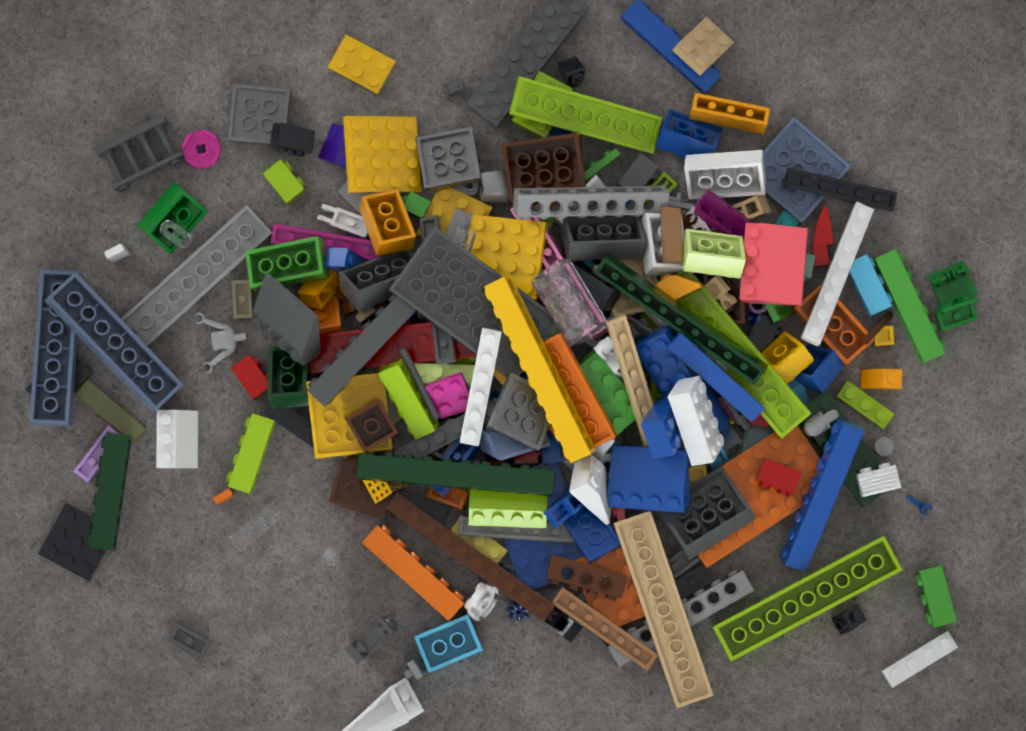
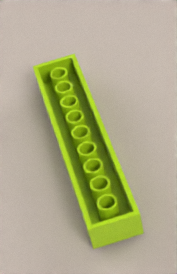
M879 536L711 627L729 661L732 662L902 571V568L885 536Z

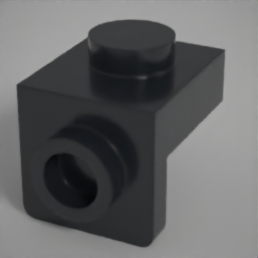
M858 604L832 617L835 628L841 635L852 631L867 621Z

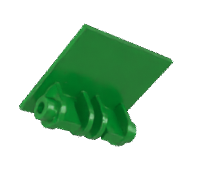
M963 260L928 275L940 303L946 301L957 302L956 298L964 295H972V297L978 295L968 273L970 269L968 265L964 264Z

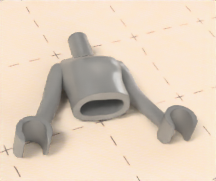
M196 313L195 316H202V321L196 322L197 324H207L223 329L211 332V340L214 351H225L210 362L203 363V365H210V370L204 373H212L215 370L214 365L234 353L237 342L248 340V335L246 332L235 334L231 325L210 320L204 313Z

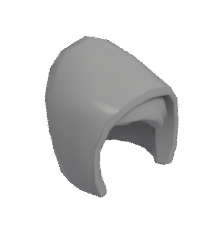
M499 170L481 173L482 187L479 192L481 202L493 204L508 203L510 198L506 171Z

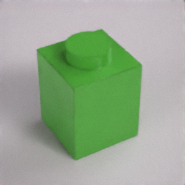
M410 191L409 195L405 194L402 199L407 213L419 219L424 218L431 204V201Z

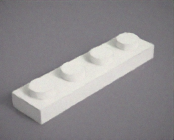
M946 631L882 670V673L893 688L957 649L958 646L950 633Z

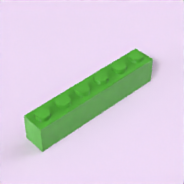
M895 249L875 258L873 261L877 272L882 277L886 291L889 292L892 298L894 308L920 363L923 364L945 354V345L942 339H938L935 333L937 328L934 322H930L927 316L929 311L926 305H922L919 299L921 297L920 292L911 282L913 278L910 271L906 270L903 265L904 258L900 252L897 253Z

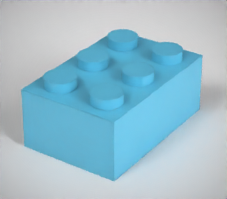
M468 614L414 636L429 673L483 651Z

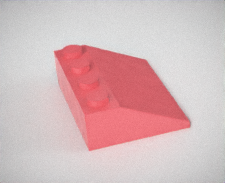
M746 223L744 238L746 261L741 274L739 300L750 304L802 306L808 228L766 223Z

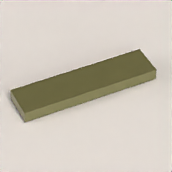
M87 380L76 393L80 399L122 434L132 436L133 443H136L147 430L146 427L90 380Z

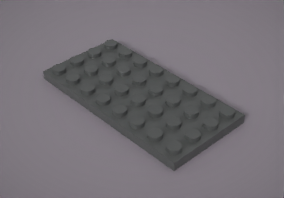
M434 227L388 290L476 355L482 327L502 331L495 369L506 377L509 373L520 376L523 372L519 363L520 359L513 352L509 337L503 332L501 320L496 317L493 310L494 306L485 295L484 286L503 276L437 227ZM517 287L544 342L560 319Z

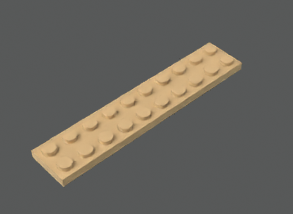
M651 511L613 523L676 708L714 696Z

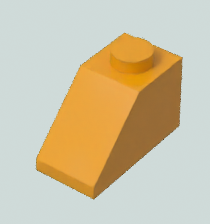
M329 270L330 278L304 283L297 291L301 302L307 307L322 310L335 293L334 291L340 286L339 277L335 271Z
M671 273L660 277L661 281L657 283L659 289L675 300L704 287L702 282L679 274L671 275Z
M862 369L860 389L900 390L902 389V369Z

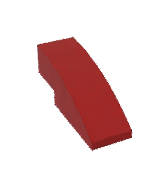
M828 207L821 209L813 231L811 255H815L813 268L825 267L830 264L827 247L832 246L834 241Z

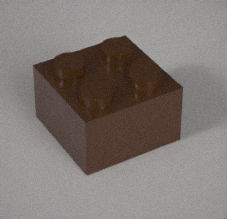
M379 398L345 416V420L364 453L398 434L395 425Z

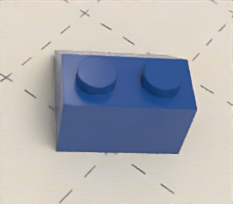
M807 344L806 349L814 361L799 373L794 380L810 391L823 394L845 365L834 350Z

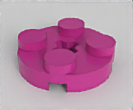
M206 130L190 133L182 145L186 161L195 168H209L218 161L221 155V145L217 137ZM203 144L206 145V152L198 154L199 150L197 147H201Z

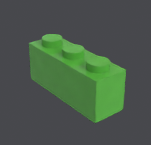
M942 565L917 570L918 575H915V581L918 587L921 586L923 593L920 594L922 605H926L928 613H925L927 624H931V627L935 628L957 622Z

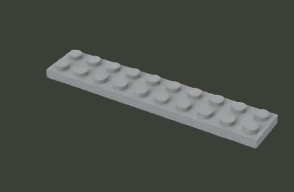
M246 205L125 314L121 320L149 347L246 259L245 251L257 249L272 235L271 230Z

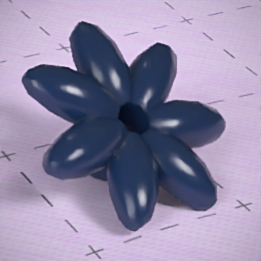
M511 601V607L506 608V611L511 613L509 615L510 619L516 617L518 622H521L522 617L529 619L528 614H526L529 611L520 604L517 605Z

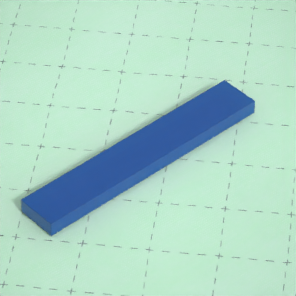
M682 332L667 345L675 355L751 422L765 409L755 397Z

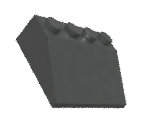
M267 273L253 308V323L256 328L264 331L270 340L273 339L281 350H285L290 354L295 362H299L304 366L321 355L318 316Z
M722 466L689 486L690 505L684 513L659 511L689 560L755 520L751 507Z

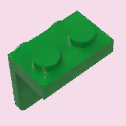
M964 295L956 298L957 302L946 301L938 304L939 308L934 309L940 331L977 320L978 317L973 303L979 301L978 297Z

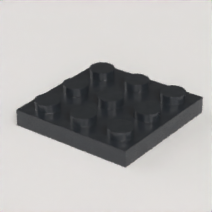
M65 503L38 554L90 581L106 550L89 548L90 544H87L88 533L92 532L93 525H90L91 516Z

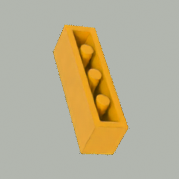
M695 93L689 119L764 134L770 108Z

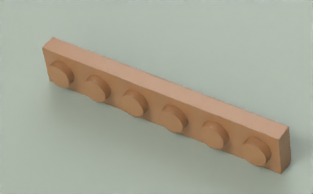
M563 586L551 602L646 671L657 658L658 654Z

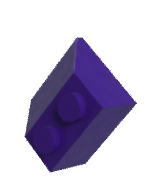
M332 123L318 158L347 170L344 126Z

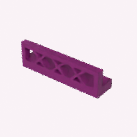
M709 189L696 202L693 212L722 234L743 236V243L746 223H753Z

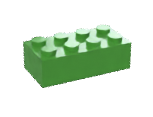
M319 236L245 251L250 288L256 292L260 291L267 273L284 287L330 278L329 268L324 266L327 255L325 240Z
M592 350L578 363L618 435L635 420V415L626 386L596 351Z

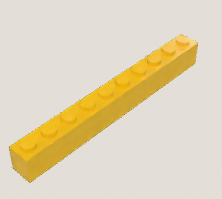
M508 274L484 286L485 295L492 302L494 313L497 318H500L503 325V332L509 337L511 348L518 355L520 366L529 377V385L535 390L537 401L540 406H543L546 412V419L555 430V438L561 443L566 459H569L570 463H573L591 455L596 448L511 275Z

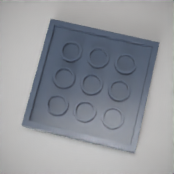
M793 117L763 151L766 176L765 194L802 224L825 196L783 187L787 168L841 179L850 169L851 165Z

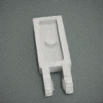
M322 204L321 209L325 212L333 213L334 216L330 219L326 216L318 215V221L363 239L367 238L368 231L362 216L338 207L334 208Z

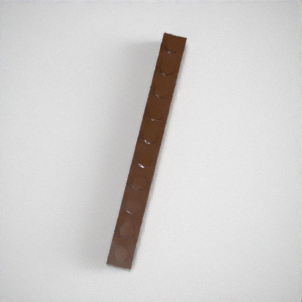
M396 493L387 505L386 509L543 622L546 621L555 608V605L399 493Z

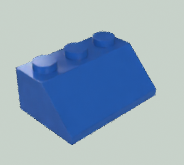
M669 109L655 147L676 154L681 158H685L686 155L714 153L723 129L709 123L690 120L688 115Z

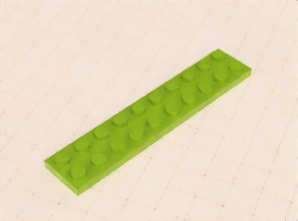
M683 270L677 273L701 282L694 273ZM705 287L676 300L768 364L767 369L755 386L729 367L725 372L765 407L760 414L781 439L812 414Z

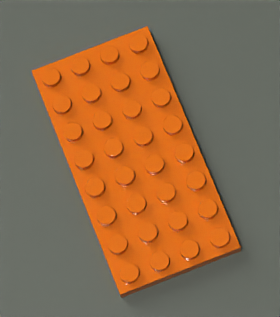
M799 426L795 427L782 439L776 432H773L722 465L751 507L755 520L698 554L706 568L802 506V498L808 492L809 481L816 473V465L820 458ZM764 458L802 472L794 494H788L787 497L777 493L778 489L771 486L770 489L759 486V482L755 481Z

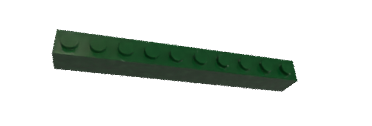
M608 253L595 270L594 274L677 332H682L694 344L754 386L767 369L768 364Z
M366 451L363 454H359L357 479L552 497L554 471H550L551 468L539 467V470L531 469V466L519 465V468L511 467L512 464L500 463V466H492L491 462H480L479 465L472 464L473 461L461 460V463L453 462V459L449 458L434 461L433 457L423 456L422 459H414L413 455H403L402 458L395 457V454L383 453V456H376L375 452Z

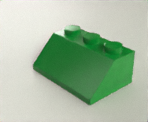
M173 182L136 226L171 255L208 211Z

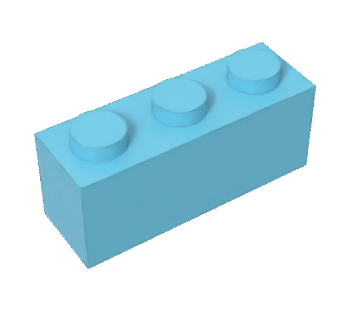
M866 254L853 261L848 276L868 317H871L892 306V298L889 292H885L882 286L884 285L880 274L877 275L874 270L876 265L873 259L869 258Z

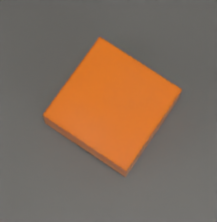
M229 488L213 497V500L216 504H221L233 497L234 492Z

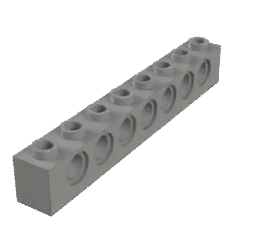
M665 186L514 188L513 212L520 219H529L530 217H538L540 219L557 217L565 219L568 216L603 218L607 215L614 217H623L624 215L641 217L645 213H660L662 206L668 207L669 191ZM650 199V202L644 205V202ZM613 200L611 205L606 206L608 201ZM628 200H632L629 205H625ZM557 201L555 206L550 207L552 202ZM576 201L573 206H569L570 202ZM590 201H595L593 205L587 206ZM538 202L535 207H531L532 203Z
M734 569L727 573L728 578L722 581L719 578L710 583V588L706 590L701 588L693 593L694 597L689 600L686 597L681 599L690 627L754 591L743 570L738 571ZM729 582L735 586L734 592L730 594L725 591V585ZM711 592H716L718 595V600L715 603H710L708 600V595ZM698 601L701 604L699 612L691 610L693 602ZM646 619L642 621L644 625L637 628L635 625L626 630V632L650 649L655 647L652 636L647 641H643L640 637L642 631L649 630ZM610 644L607 645L619 667L631 660Z

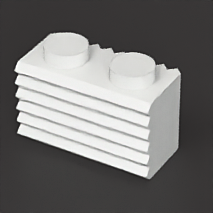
M889 462L878 465L879 469L871 470V467L860 469V474H856V479L861 497L901 488L896 465L890 466Z

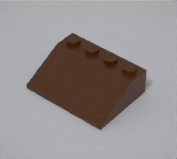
M580 132L501 144L510 201L514 199V188L586 187Z

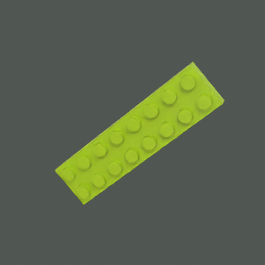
M521 76L517 79L509 114L573 133L580 132L584 136L648 154H654L663 118Z

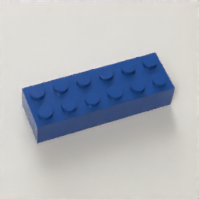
M669 325L640 337L635 344L638 357L663 397L669 395L679 379L699 376L667 347L678 335L676 330ZM701 378L702 382L706 385V395L712 403V412L718 420V430L720 432L725 429L730 419L708 383Z

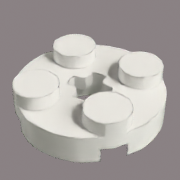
M483 582L477 585L474 594L465 603L469 617L479 621L481 616L485 618L492 611L497 601L494 598L495 593L498 594V589L490 583L484 584Z

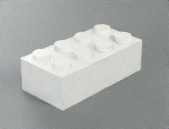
M763 150L686 155L684 170L689 200L700 199L708 189L720 198L765 195L766 176Z
M700 376L679 379L669 393L668 399L692 466L713 463L724 445V438L719 433L718 420L714 417L712 403L707 398L706 385L702 382Z

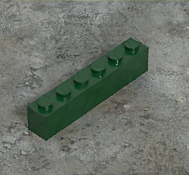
M106 432V437L103 436L101 448H104L103 456L100 455L98 463L101 471L100 475L96 477L98 492L93 497L95 512L90 517V525L93 526L92 532L88 533L87 544H90L89 548L116 551L132 436Z

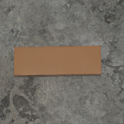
M662 206L660 208L662 261L681 264L683 262L681 208Z

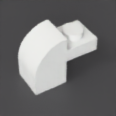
M607 336L593 349L621 379L623 376L611 338Z

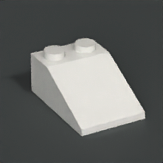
M590 455L574 463L569 492L602 522L608 525L610 524L612 507L608 506L609 478L602 462L593 455Z

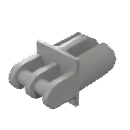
M831 410L824 415L818 412L805 422V433L811 437L824 433L831 428L829 423L838 417V412Z

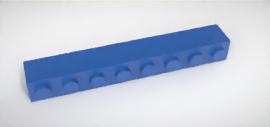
M840 418L833 424L830 439L824 445L823 456L817 462L816 473L811 477L808 492L802 498L801 509L795 515L794 526L788 532L787 543L781 549L780 560L784 565L806 572L865 431L859 425Z

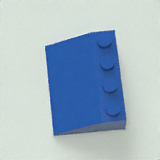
M612 445L608 483L609 507L680 513L686 511L690 505L689 457L686 449H678L675 455L653 459L649 447Z

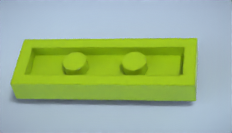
M848 380L836 395L837 398L882 430H884L894 416L893 412Z

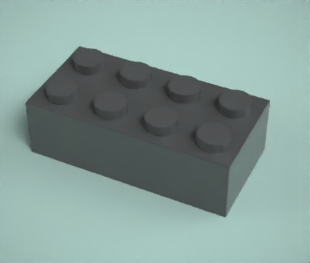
M626 215L623 217H567L563 219L561 237L567 261L603 260L608 253L616 259H641L644 256L646 239L640 217Z
M410 250L382 255L339 272L340 291L358 311L389 300L393 293L388 289L414 254Z

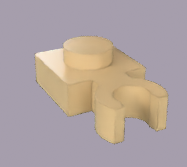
M715 276L704 285L716 301L718 299L721 301V306L724 310H727L737 302L736 298L728 293L730 288L721 276Z

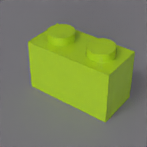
M280 159L267 169L263 175L286 204L289 205L306 192L303 188L306 184L299 176L297 178L294 177L291 173L294 170L287 161L283 163Z

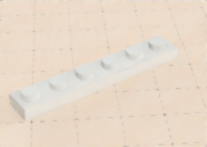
M482 327L460 443L479 446L502 331Z

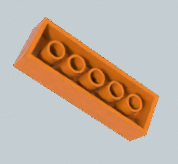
M377 525L362 543L449 621L465 604L463 601L465 597L459 591L455 590L453 592L448 588L450 583L443 577L437 578L434 575L436 571L429 564L424 566L420 562L422 558L414 551L411 553L405 549L407 545L400 538L395 540L391 536L393 532L388 527Z

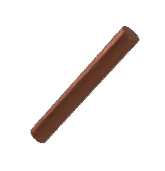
M887 312L862 338V342L868 344L893 318V313Z

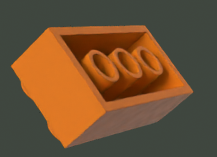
M822 284L802 300V306L797 305L792 309L805 325ZM838 299L821 343L827 349L834 350L846 366L875 339L873 338L868 344L862 342V338L868 331Z

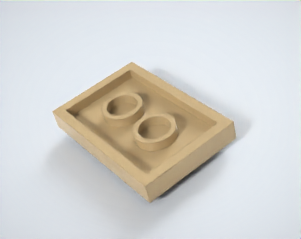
M706 17L672 51L701 76L733 45L734 41Z

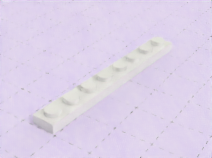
M859 202L854 204L800 339L817 347L820 345L874 209Z

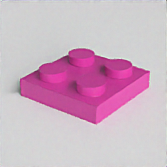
M462 372L426 383L425 388L441 419L466 411L470 388Z

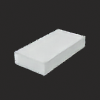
M118 244L104 253L106 258L113 263L130 255L128 249L122 244Z

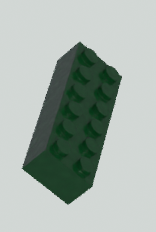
M826 390L823 394L818 395L806 404V407L812 414L800 424L804 428V424L809 418L818 412L824 415L831 410L838 412V417L829 423L831 428L838 418L850 421ZM831 428L819 436H810L822 454L824 453L825 443L830 439ZM862 438L843 483L859 505L865 507L884 492L865 497L860 495L856 474H860V469L871 467V470L879 469L878 465L881 464Z

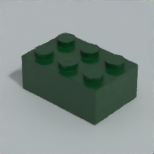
M269 347L268 400L272 409L309 406L306 381H311L310 364L307 363L302 366L299 362H295L285 350L283 351L279 347Z

